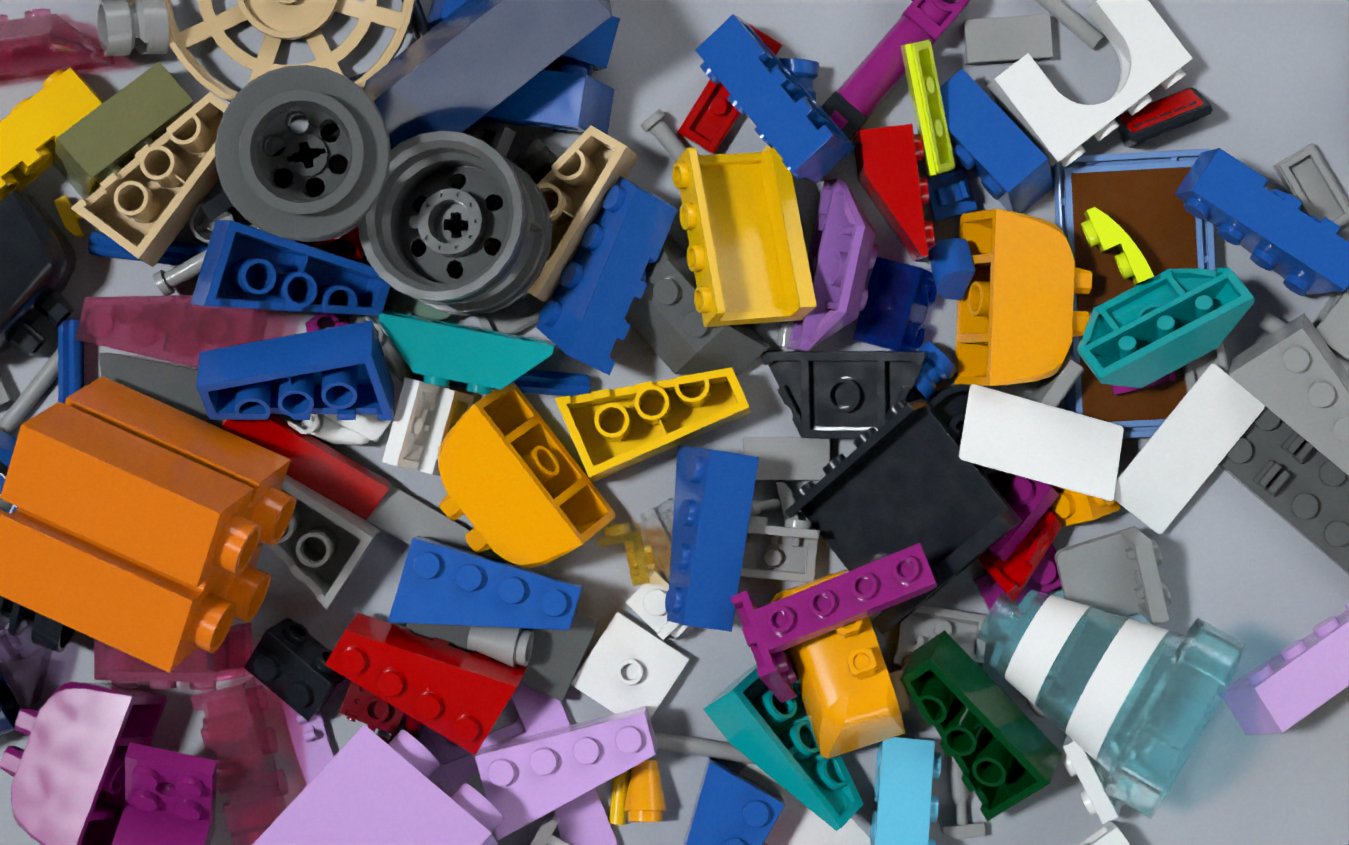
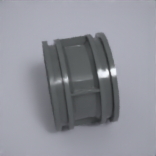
M451 131L423 133L403 141L390 151L391 160L388 177L381 195L370 211L358 221L361 245L367 260L379 277L395 290L451 315L472 317L491 314L510 306L523 296L540 276L549 256L552 238L550 211L543 192L532 177L484 141L465 133ZM457 175H464L466 178V183L461 189H455L451 183L452 179ZM500 196L503 199V206L497 211H492ZM421 197H426L427 199L419 213L416 212V201ZM463 221L469 224L468 230L461 231L462 237L456 234L458 227H464ZM488 241H500L502 244L495 256H492L488 247H486ZM416 242H424L426 245V252L420 257H416L413 251ZM460 264H462V276L457 279L452 278Z

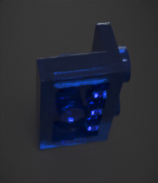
M877 257L868 284L867 303L863 311L860 312L853 340L891 351H916V349H919L926 335L924 321L928 307L934 304L937 297L932 272L921 267Z

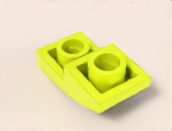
M1096 207L1086 210L1084 215L1087 221L1081 223V227L1090 247L1098 244L1102 253L1117 246L1120 254L1115 255L1114 258L1124 280L1131 277L1134 285L1154 277L1137 245L1114 220Z

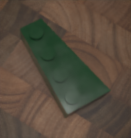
M945 630L914 650L900 680L926 723L934 725L942 738L940 746L947 757L953 756L963 772L961 779L968 791L976 793L982 803L980 810L987 822L1050 784L1062 752Z

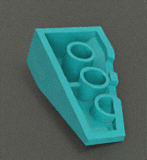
M755 664L726 687L703 710L731 745L837 831L864 805L841 756L829 759L821 757L797 683H792L797 697L781 703L760 679L756 670L758 666Z

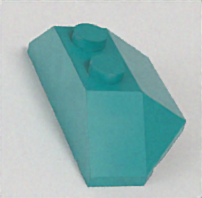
M1202 268L1167 269L1095 307L1085 328L1083 338L1077 347L1078 354L1101 384L1143 388L1217 349L1254 304V296L1231 268H1217V271Z
M387 310L379 314V324L413 373L424 375L423 382L431 385L449 387L450 380L468 383L467 391L488 395L493 392V388L503 389L555 352L556 345L550 341Z

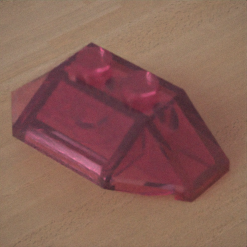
M50 9L28 10L24 12L25 18L8 20V15L0 14V81L53 74L59 69L66 71L70 67L74 70L114 65L113 56H104L105 51L57 14H51Z

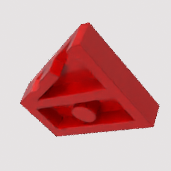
M1048 508L1005 562L989 551L985 552L977 560L1007 597L1014 602L1020 596L1062 526L1057 517Z

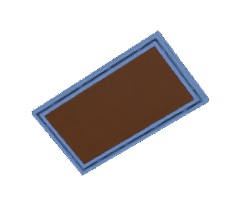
M1210 148L1082 155L1066 167L1060 161L1053 165L1056 225L1063 231L1068 240L1075 260V267L1092 272V289L1086 295L1074 294L1073 311H1086L1091 316L1095 307L1139 285H1134L1131 277L1126 280L1122 277L1114 258L1115 255L1120 254L1117 246L1102 253L1098 244L1090 247L1082 230L1081 223L1087 221L1084 215L1086 210L1093 207L1108 215L1130 236L1143 254L1154 276L1167 269L1202 268L1215 270L1213 224L1207 219L1201 220L1192 216L1184 209L1185 202L1174 195L1201 152L1209 151ZM1083 336L1072 337L1068 353L1079 361L1083 366V371L1064 397L1065 410L1120 425L1124 429L1123 438L1152 437L1187 394L1181 367L1174 371L1175 381L1113 395L1111 385L1101 384L1078 354L1077 347Z

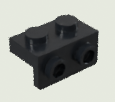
M286 618L265 631L244 666L249 673L308 722L318 716L336 685L347 679L325 665L332 650L323 646L309 634L303 625L294 622L291 618Z

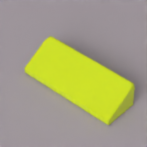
M924 40L901 45L917 133L921 134L923 142L925 172L931 176L955 169L931 41Z

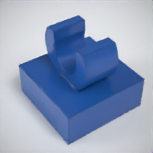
M965 168L927 179L929 206L934 222L978 209Z

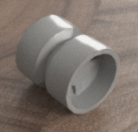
M99 0L97 27L103 56L130 55L133 48H136L142 55L167 53L169 21L164 0H136L134 5H130L127 0Z

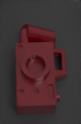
M352 681L338 712L347 716V719L352 722L357 720L367 724L368 728L374 733L377 728L392 734L390 739L378 735L387 744L400 732L399 728L404 716L408 717L403 730L407 731L417 740L423 727L421 722Z

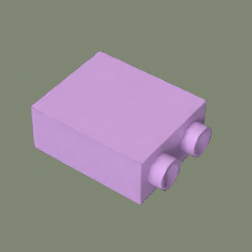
M364 724L252 845H499L491 832L504 818L481 793L469 784L464 783L450 798L428 778L440 766V763L425 746L407 731L402 729L387 744Z

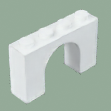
M1097 0L1086 10L1110 41L1120 61V81L1115 93L1108 101L1095 105H1084L1067 99L1057 91L1029 53L986 86L1009 118L1049 159L1050 167L1059 161L1064 167L1068 166L1086 152L1081 144L1094 135L1099 142L1119 126L1115 118L1121 113L1128 110L1131 116L1152 101L1148 94L1159 84L1166 90L1186 75L1181 67L1193 58L1148 0Z

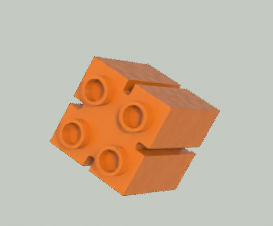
M101 376L66 397L65 404L59 401L20 426L0 499L18 506L11 514L0 509V596L168 673L174 670L198 648L214 653L225 640L234 617L250 622L257 614L266 597L271 575L256 568L263 543L265 542L272 546L276 545L285 533L294 513L296 498L281 491L291 459Z

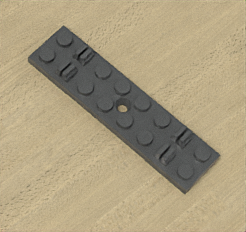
M1265 406L1263 411L1218 465L1349 575V476Z

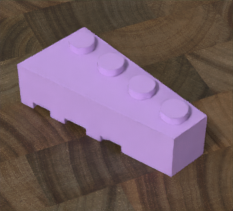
M647 706L480 748L475 755L485 797L504 818L494 829L497 841L655 756L658 746Z

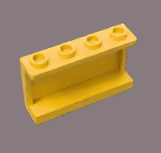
M769 145L762 152L698 155L696 147L686 148L673 165V184L676 189L680 190L682 201L679 212L680 224L684 230H687L689 240L687 264L690 271H694L697 285L694 293V303L697 312L702 313L704 327L803 320L817 307L792 173L782 162L783 158L775 148H771Z

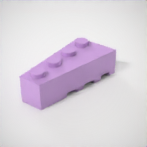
M1349 602L1345 606L1347 611L1337 617L1332 616L1323 620L1312 629L1314 632L1303 639L1289 644L1279 654L1219 691L1246 735L1284 733L1349 686Z

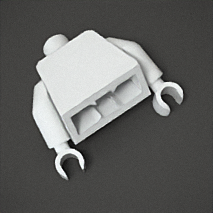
M366 316L364 318L367 321H373L394 383L395 416L405 377L413 379L409 365L391 339L383 333V330L373 317ZM310 414V420H303L298 424L288 420L287 423L301 434L310 433L333 444L363 446L370 440L378 441L387 428L391 430L393 420H378V414H356V420H337V414Z

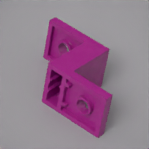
M130 742L125 755V806L112 845H210L215 830L217 761Z

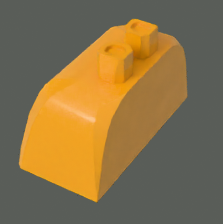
M1001 209L962 214L960 217L959 239L967 240L976 272L962 299L957 300L955 367L958 371L954 377L955 384H976L979 386L1011 385L1035 382L1053 376L1063 365L1072 343V337L1084 335L1090 315L1086 311H1073L1074 294L1086 295L1090 293L1092 289V272L1075 267V260L1068 240L1063 231L1053 223L1041 218Z
M511 382L501 390L495 389L492 393L474 403L446 434L439 446L437 454L438 468L444 488L448 492L439 504V507L448 519L453 521L463 514L466 515L475 527L465 535L466 542L477 554L491 548L493 552L515 565L523 568H534L547 564L583 545L615 518L614 510L515 382Z
M843 569L781 591L772 597L770 603L847 573L849 570ZM869 616L785 649L787 656L793 662L799 681L796 683L821 757L829 759L905 734L896 694Z

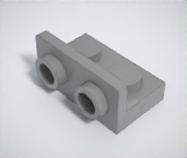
M925 605L920 606L898 626L897 644L892 665L902 667L905 670L914 650L945 630L982 668L984 664L988 615Z

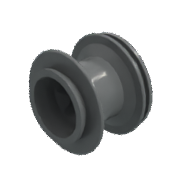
M297 65L268 71L249 82L235 95L226 108L217 130L215 160L223 190L231 204L246 220L259 229L281 238L313 242L343 236L358 227V221L370 211L381 195L388 177L391 160L390 151L393 149V146L390 143L385 121L374 101L360 86L346 76L327 68ZM296 115H304L308 119V128L303 133H294L290 128L291 119ZM327 124H336L340 129V137L335 142L329 143L322 138V129ZM275 137L281 138L285 144V149L279 156H271L267 151L268 141ZM308 144L314 151H326V153L320 154V157L313 159L314 167L308 168L303 162L290 161V159L296 158V156L303 153L302 146ZM338 155L344 156L348 160L346 171L340 175L334 174L330 169L332 158ZM282 169H288L293 174V182L287 188H280L275 183V175ZM313 178H319L325 184L324 192L318 197H311L306 190L307 183Z

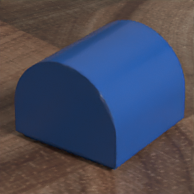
M945 239L936 243L930 249L928 260L937 293L945 299L961 300L976 269L966 239Z

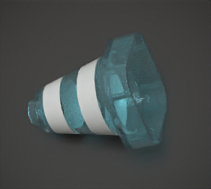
M1033 589L1027 593L1021 602L1017 600L1011 601L1005 593H1002L988 612L977 637L995 648L990 660V666L1109 772L1104 792L1150 819L1153 818L1216 711L1235 675L1246 644L1200 618H1197L1186 635Z

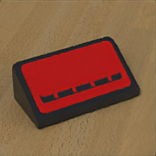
M1191 87L1151 102L1132 116L1129 112L1121 114L1115 118V121L1119 124L1117 128L1124 146L1131 147L1210 115L1213 109L1211 104L1195 88Z

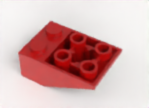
M912 124L859 130L853 139L858 182L912 260L920 261L929 255L928 250H930V247L935 246L932 221H924L923 207L929 203V190L926 177L919 178L917 164H919V160L924 159L921 134L913 133Z

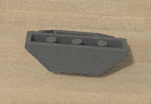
M668 233L657 262L648 263L645 268L647 286L641 299H635L631 302L625 320L631 324L634 330L674 374L691 375L732 367L735 375H739L767 350L770 345L751 324L704 327L702 313L697 312L694 303V293L697 287L694 271H690L688 267L687 253Z

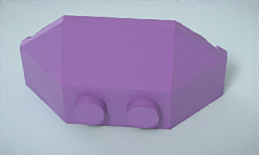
M824 180L808 253L817 307L803 320L793 322L787 349L809 351L856 320L859 311H863L867 303L868 287L865 286L868 269L873 268L877 258L878 246L874 244L876 232L844 180Z

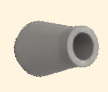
M471 626L468 634L467 649L477 651L513 668H516L518 664L527 666L533 650L534 632L525 630V628Z

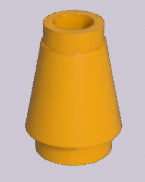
M645 760L631 769L624 811H628V822H663V811H667L658 761Z

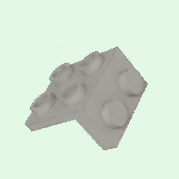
M1135 526L1065 547L1056 552L1055 561L1064 599L1092 608L1084 629L1138 612L1153 626L1170 621L1166 605L1171 604V596L1163 579L1160 580L1158 565L1162 564V556L1159 546L1154 539L1150 540Z

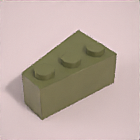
M159 61L56 138L53 165L83 199H86L101 187L100 183L109 175L118 173L136 158L134 155L146 144L150 146L166 133V128L192 107L193 100Z

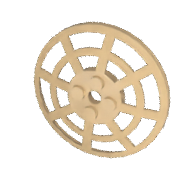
M164 0L169 21V46L181 64L200 84L230 103L238 92L211 76L194 58L188 49L189 47L213 37L216 44L230 58L245 68L252 70L248 83L268 71L297 65L327 68L343 75L338 63L345 59L359 45L368 32L371 23L393 28L395 32L378 61L362 77L354 81L364 90L366 80L392 61L400 50L410 28L416 0H403L402 9L399 12L377 6L378 0H364V2L359 0H237L238 5L216 15L212 0H198L203 22L179 31L174 19L171 0ZM334 13L359 19L348 38L339 47L331 51L321 29L331 20ZM248 20L257 30L265 34L257 58L250 56L240 49L224 31ZM305 38L316 58L312 62L297 65L274 64L282 40Z

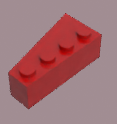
M357 613L345 629L325 663L332 670L474 755L478 752L527 670L526 667L520 665L513 668L491 660V657L477 651L472 654L449 646L450 642L435 637L433 640L414 635L410 629L361 613Z

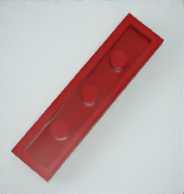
M270 414L268 420H223L219 428L291 459L286 475L365 520L369 518L389 490L390 481L309 434L299 433L290 427L286 421L274 414Z

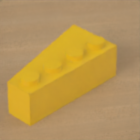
M71 67L66 71L59 69L51 74L42 84L43 89L31 98L22 100L11 110L7 117L0 121V203L14 189L20 192L23 191L53 164L56 138L104 103L102 98L80 73Z
M732 367L679 376L669 380L638 383L634 386L611 390L604 389L592 391L588 394L555 398L588 477L593 483L751 414L749 404Z

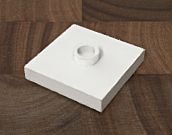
M617 611L574 676L571 685L615 714L647 706L651 719L689 661V657Z

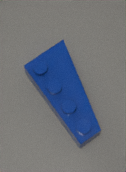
M216 220L190 305L379 316L380 312L383 311L390 285L380 278L371 266L281 238L232 220Z

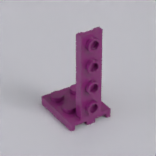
M918 543L762 607L758 606L747 590L730 598L738 611L743 625L742 631L747 645L751 647L758 666L756 670L760 679L776 698L783 703L797 697L792 683L799 681L791 658L789 656L786 657L783 650L935 589L937 583L922 545Z

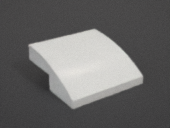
M405 377L382 462L440 476L437 459L439 446L446 434L473 405L475 396Z

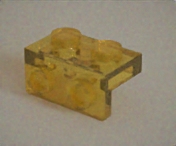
M629 522L604 526L605 534L596 536L598 547L624 543L632 585L650 583L648 573L657 571L651 544L643 545L640 529H631Z

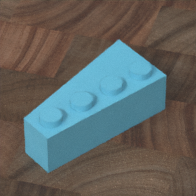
M892 737L878 742L873 795L874 802L878 803L877 810H874L872 814L869 837L871 845H936L935 840L929 839L930 822L937 821L939 805L938 796H931L932 779H939L941 771V753L934 752L935 741Z

